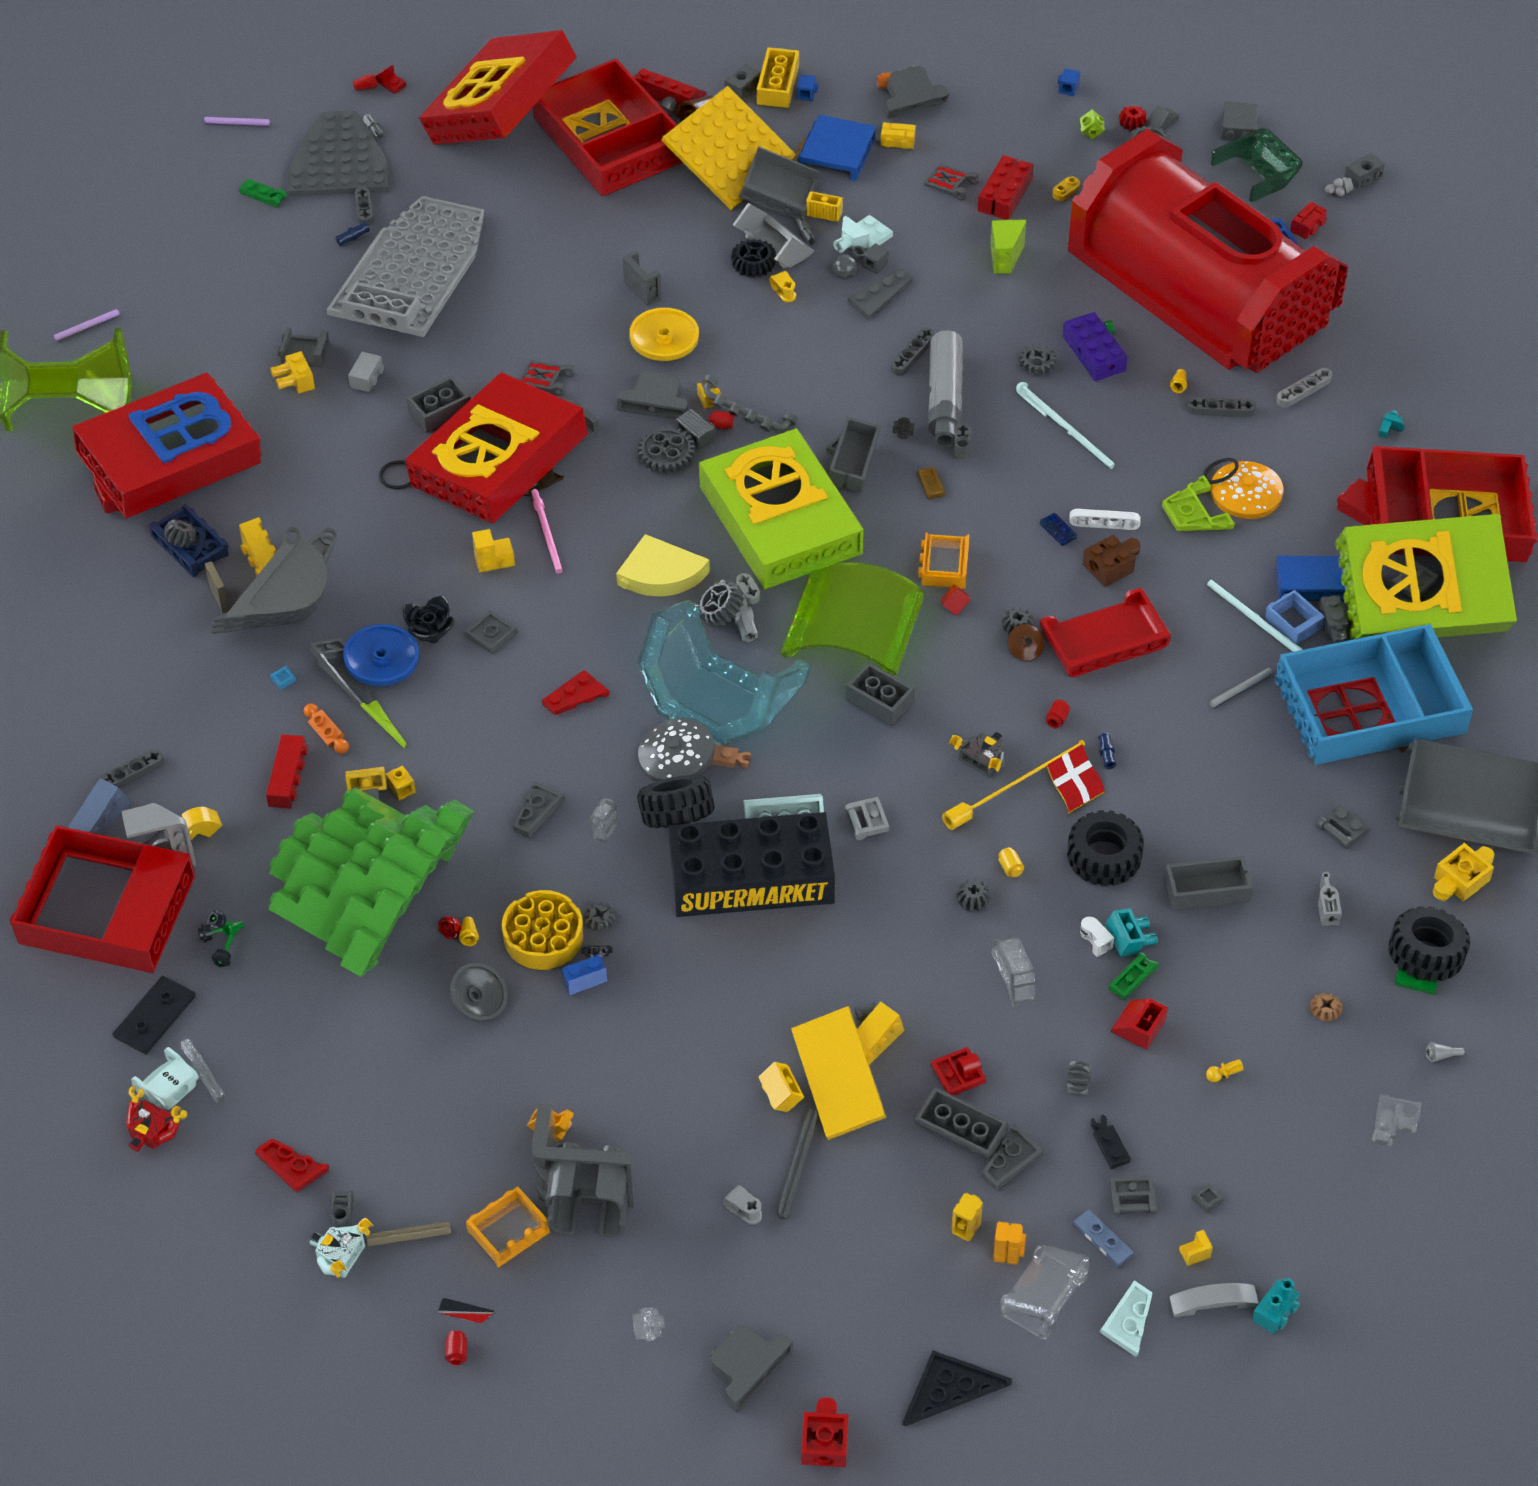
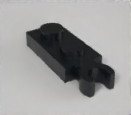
M1104 1114L1101 1115L1102 1123H1097L1092 1118L1091 1127L1095 1130L1093 1136L1110 1168L1114 1169L1129 1164L1131 1158L1114 1126L1107 1127L1106 1116Z

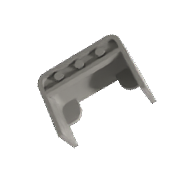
M750 203L746 205L733 223L735 227L746 233L745 237L747 239H761L762 242L767 241L768 244H772L776 251L774 259L785 269L786 267L791 268L810 257L814 252L809 245L778 220Z
M155 803L121 811L127 838L164 830L165 839H158L152 846L190 854L193 868H195L196 860L187 822L184 818Z

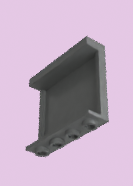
M758 146L739 197L795 220L798 216L800 218L804 216L807 209L808 195L810 191L813 192L820 171Z

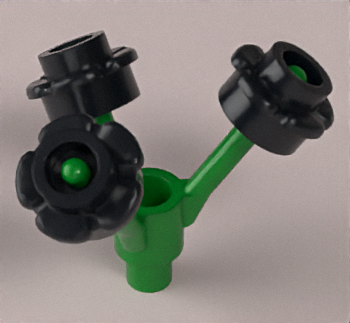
M213 910L209 913L207 925L202 923V928H198L199 938L207 943V941L213 940L212 934L223 932L229 937L224 949H218L212 955V960L216 966L225 967L231 964V954L228 952L230 944L236 933L244 928V923L241 920L238 922L226 921V916L221 910Z

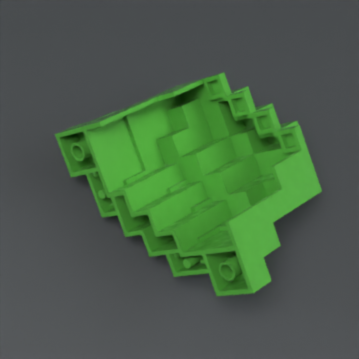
M356 787L350 791L347 790L342 799L344 801L342 807L333 810L330 814L327 813L324 819L313 812L307 816L304 815L303 818L297 819L295 822L293 835L281 841L278 847L280 850L278 856H274L269 866L271 869L269 874L286 884L283 889L280 888L278 892L272 894L269 900L271 904L268 909L327 943L325 949L343 959L340 964L342 967L362 977L379 964L380 961L377 959L398 918L406 912L413 896L419 893L427 876L434 871L440 858L449 862L475 812L471 808L454 799L441 806L438 812L424 805L410 814L404 815Z

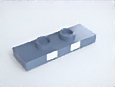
M1087 1210L1073 1221V1226L1117 1268L1133 1256L1134 1252L1090 1210Z

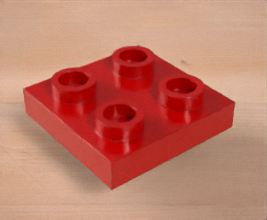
M968 1047L931 1061V1067L944 1090L953 1096L986 1083V1077L981 1070L980 1060L976 1053H971Z

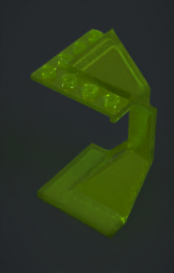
M122 328L114 329V336L110 342L76 361L37 363L26 362L10 351L7 342L9 332L8 330L1 331L0 377L2 382L0 388V419L6 431H13L12 412L31 398L75 397L105 412L130 403L133 377Z

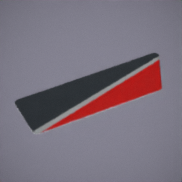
M443 1298L438 1313L482 1324L494 1313V1310Z

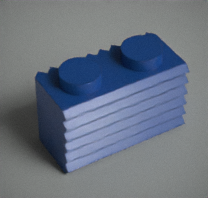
M600 955L593 956L592 958L589 957L585 961H578V963L562 968L563 983L569 995L607 982L606 967Z

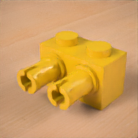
M302 351L285 356L286 362L284 364L270 367L273 378L288 374L286 377L276 379L279 390L293 385L298 394L315 389L312 371Z

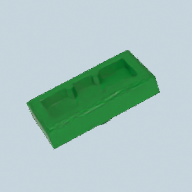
M1398 968L1394 985L1435 995L1438 980L1435 982H1429L1426 979L1423 981L1418 980V977H1411L1407 975L1406 971H1401Z

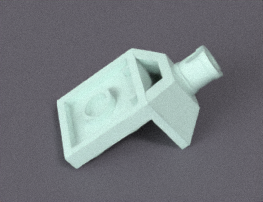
M868 215L858 223L844 216L842 237L835 240L833 245L836 251L839 250V253L844 252L847 248L853 249L854 246H861L866 251L875 243L881 245L893 237V231L871 215Z

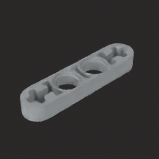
M1320 368L1281 390L1276 400L1278 406L1283 408L1290 407L1331 383L1332 371L1328 368ZM1308 382H1313V383H1315V385H1314V386H1310V385H1308L1307 383H1308ZM1294 390H1301L1302 393H1295Z

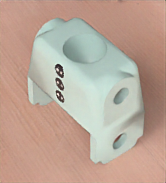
M168 1047L164 1050L168 1062L158 1067L143 1082L136 1076L131 1079L137 1093L139 1088H142L144 1090L143 1098L163 1110H170L196 1086V1080L199 1079L196 1071L180 1055Z

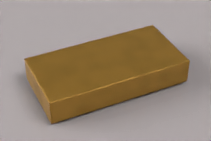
M935 466L917 470V475L928 500L945 496V490Z

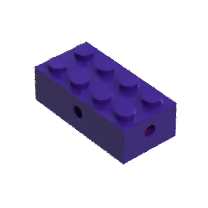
M1095 312L1064 322L1062 337L1095 382L1126 371L1128 356Z

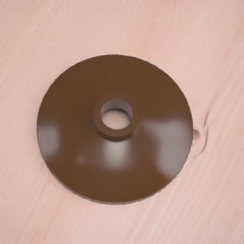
M1022 624L1010 632L1007 644L1010 653L1015 658L1021 661H1032L1042 653L1044 638L1036 627ZM1026 638L1030 640V645L1025 643Z

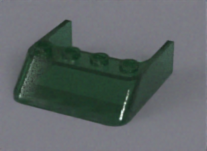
M1265 128L1258 129L1214 149L1211 159V165L1214 167L1235 157L1242 158L1265 179L1251 187L1249 198L1251 203L1285 188L1303 166L1302 159L1276 135Z

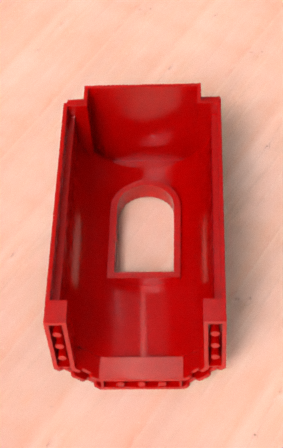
M1146 129L1100 158L1096 163L1097 168L1093 175H1088L1082 185L1084 188L1080 195H1076L1073 198L1068 252L1226 369L1230 370L1235 366L1241 365L1245 369L1249 368L1258 373L1328 325L1330 312L1340 307L1343 303L1349 266L1334 255L1316 246H1312L1305 251L1281 234L1278 226L1217 182L1209 183L1182 164V148L1169 139ZM1194 215L1247 254L1231 249L1188 217Z

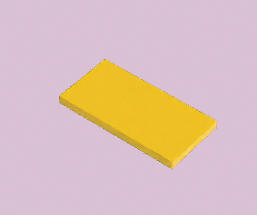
M849 1006L791 1028L828 1140L887 1118Z

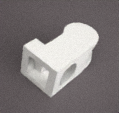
M1085 917L1081 922L1080 935L1084 939L1089 940L1093 945L1092 952L1096 957H1099L1113 948L1114 937L1096 918Z

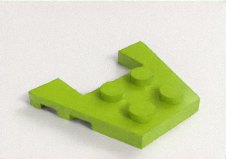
M1204 475L1199 477L1195 483L1191 482L1184 490H1179L1162 501V507L1177 531L1234 529L1235 523L1228 512L1210 517L1197 497L1199 494L1211 491V485Z

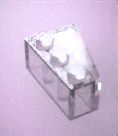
M1018 935L994 939L992 956L994 960H997L998 969L1001 972L1012 1007L1034 1003V969Z

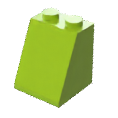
M1026 219L992 221L990 246L994 274L1012 272L1025 245Z

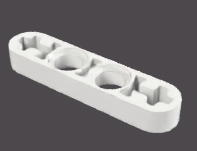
M1074 509L1070 512L1069 521L1071 525L1078 527L1135 530L1140 527L1141 518L1135 512ZM1098 517L1100 520H1093L1092 518ZM1115 518L1118 519V521H1110V519Z

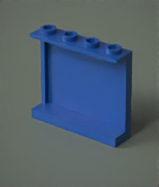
M819 114L817 121L814 120L812 131L808 133L807 142L805 141L803 144V151L799 152L798 162L803 165L806 162L850 172V180L857 181L876 139V126Z

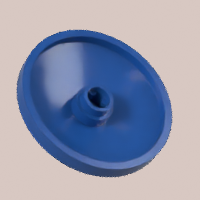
M390 624L370 625L358 630L347 640L343 650L344 665L348 673L361 683L370 686L393 685L408 678L416 669L419 662L418 644L408 631Z

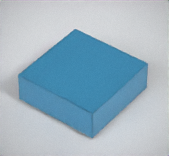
M287 666L270 674L271 680L280 690L297 681L296 676Z

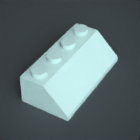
M821 794L743 800L745 819L824 812L823 796Z

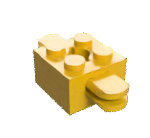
M1463 843L1437 864L1434 878L1437 880L1433 888L1435 898L1445 901L1454 894L1464 902L1491 880L1494 866L1491 865L1494 859L1492 849L1482 846L1477 851H1474L1467 844Z

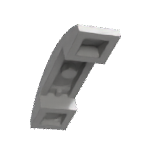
M1245 1283L1205 1285L1169 1296L1174 1317L1195 1315L1196 1310L1233 1305H1237V1309L1259 1305L1255 1286Z

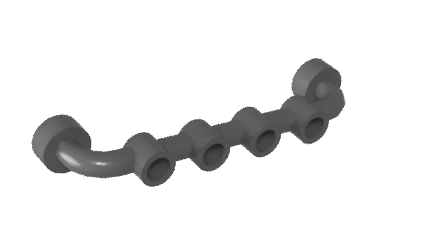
M706 374L703 379L705 384L704 392L709 399L714 401V407L722 409L723 406L730 408L728 411L730 414L737 417L740 413L745 416L744 420L750 424H754L755 421L761 423L760 427L764 431L769 432L771 428L783 431L790 425H795L798 420L795 414L785 412L782 418L784 423L778 424L769 417L759 415L755 410H748L742 407L738 402H731L723 395L714 394L711 388H715L718 383V379L715 376Z

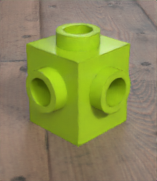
M1093 109L1080 118L1081 132L1084 136H1088L1093 140L1105 131L1103 117Z

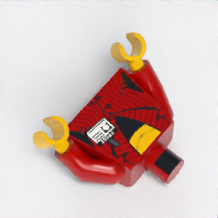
M132 1086L128 1092L132 1100L129 1101L126 1127L132 1138L128 1144L129 1147L139 1152L143 1145L155 1149L160 1144L172 1140L181 1124L180 1119H185L187 1112L182 1110L179 1114L181 1107L175 1106L172 1108L171 1113L144 1100L139 1102V1098H142L144 1095V1090L139 1088L138 1094L135 1095L136 1087Z

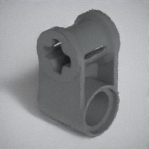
M331 1191L330 1214L333 1227L351 1226L352 1210L354 1207L353 1191L348 1193H335V1191Z

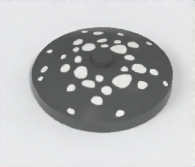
M675 718L659 723L647 732L639 745L638 758L644 773L656 782L671 777L701 775L713 760L715 745L710 731L702 723L688 718Z

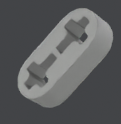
M747 573L739 574L736 577V584L744 593L747 603H758L760 601V589L752 576Z

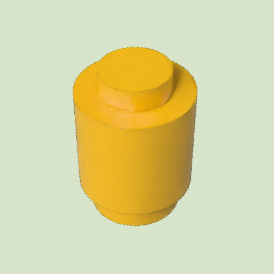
M1005 848L1000 851L998 855L999 862L1008 877L1020 876L1024 870V865L1017 852L1012 848Z

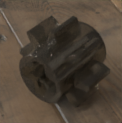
M901 417L894 421L893 433H897V438L907 439L909 436H913L914 423H910L909 418Z

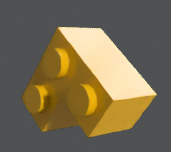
M490 529L472 532L474 556L479 573L515 566L514 552L509 538L493 541Z

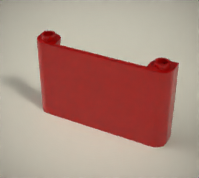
M1142 587L1128 591L1123 603L1059 623L1055 616H1046L1040 619L1041 630L1070 677L1083 675L1161 650L1170 643L1171 638L1170 632Z

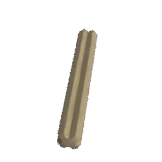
M445 1221L370 1233L368 1236L366 1235L367 1246H375L450 1234V1223Z

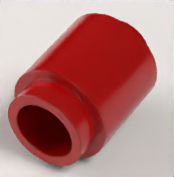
M713 410V414H709L708 423H713L715 429H733L734 415L730 414V412Z
M1055 700L1046 715V723L1050 727L1059 728L1064 724L1070 712L1067 702Z
M451 1331L446 1338L445 1360L451 1365H461L467 1360L468 1339L465 1337L464 1332Z

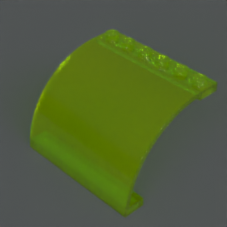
M838 563L814 570L809 575V580L799 601L797 612L788 630L789 633L783 643L781 655L787 658L798 654L801 649L811 647L838 648L862 655L881 665L880 669L895 676L901 664L925 592L904 576L871 564Z

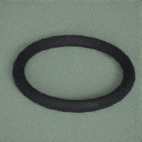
M1222 458L1210 464L1205 469L1203 475L1211 484L1221 483L1231 478L1237 472L1239 463L1234 458ZM1226 461L1234 462L1235 468L1227 476L1217 480H1209L1207 478L1208 471L1217 464Z
M404 460L391 461L381 468L379 478L386 487L402 489L411 485L410 481L403 485H391L383 478V473L387 467L393 464L406 465Z

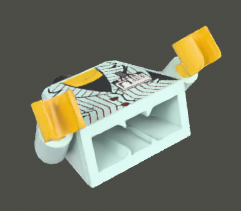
M367 1218L362 1219L358 1225L339 1228L331 1227L325 1236L318 1233L312 1235L310 1245L317 1247L315 1251L317 1263L325 1275H335L337 1278L340 1276L342 1278L346 1277L365 1247L362 1234L368 1236L370 1234L368 1228L373 1227V1224Z

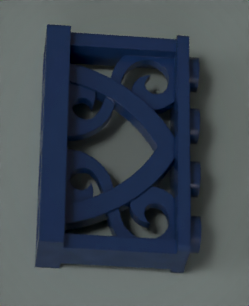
M186 504L160 521H153L149 524L151 537L192 577L197 576L199 571L205 568V563L210 561L214 563L220 558L229 555L227 541L224 538L221 539L216 530L210 528L207 522L200 518L193 508H189ZM186 518L189 521L187 524H191V527L195 528L196 535H200L198 546L189 545V547L180 548L177 545L174 546V544L168 543V540L164 538V529L168 522ZM210 545H214V546L216 547V549L213 550V549L210 548L209 546H210Z

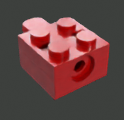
M823 1397L818 1400L816 1412H804L801 1465L846 1467L848 1414H837L836 1401L830 1397Z

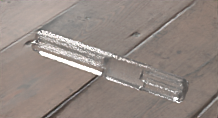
M186 1038L182 1040V1050L214 1101L217 1103L224 1101V1091L191 1039Z

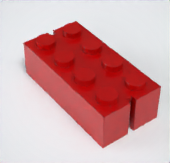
M1003 155L978 196L977 211L992 215L993 201H995L994 216L1009 220L1033 180L1034 164L1022 160L1017 162V159Z

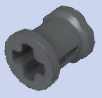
M875 1002L871 1003L870 1006L855 1007V1016L859 1025L877 1006Z

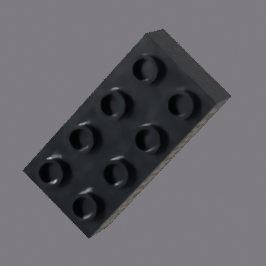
M826 812L668 825L676 917L835 904V871Z

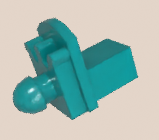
M1395 410L1391 411L1390 414L1386 413L1378 436L1387 439L1390 429L1399 432L1403 431L1405 428V424L1402 421L1403 417H1399Z

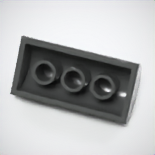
M936 1087L933 1088L914 1119L916 1124L989 1160L1000 1148L1009 1124Z

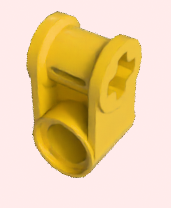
M787 271L769 277L772 289L776 291L782 301L793 302L796 299V293L794 292L795 282Z

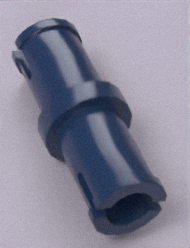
M363 222L354 228H348V231L335 238L338 245L342 246L351 240H357L359 236L369 232L370 228L366 222Z
M1102 733L1098 736L1101 747L1099 752L1103 757L1105 769H1113L1116 767L1114 758L1115 748L1112 746L1109 733Z

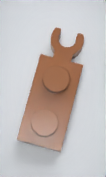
M715 745V753L711 764L735 768V765L739 764L743 768H748L749 761L744 759L751 760V753H739L738 748Z

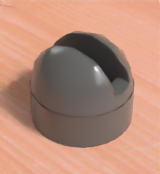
M854 246L851 256L856 261H860L863 259L865 249L861 246Z

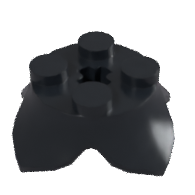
M443 595L431 598L425 606H421L418 603L403 605V618L409 627L408 631L420 640L437 643L455 624V619L449 616V603Z

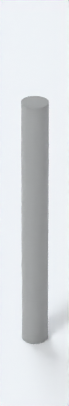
M1270 668L1263 670L1209 701V705L1212 708L1272 675V670Z

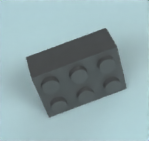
M452 375L406 397L408 412L426 433L442 426L471 400L470 395Z
M870 662L846 685L847 701L891 726L914 703V687Z

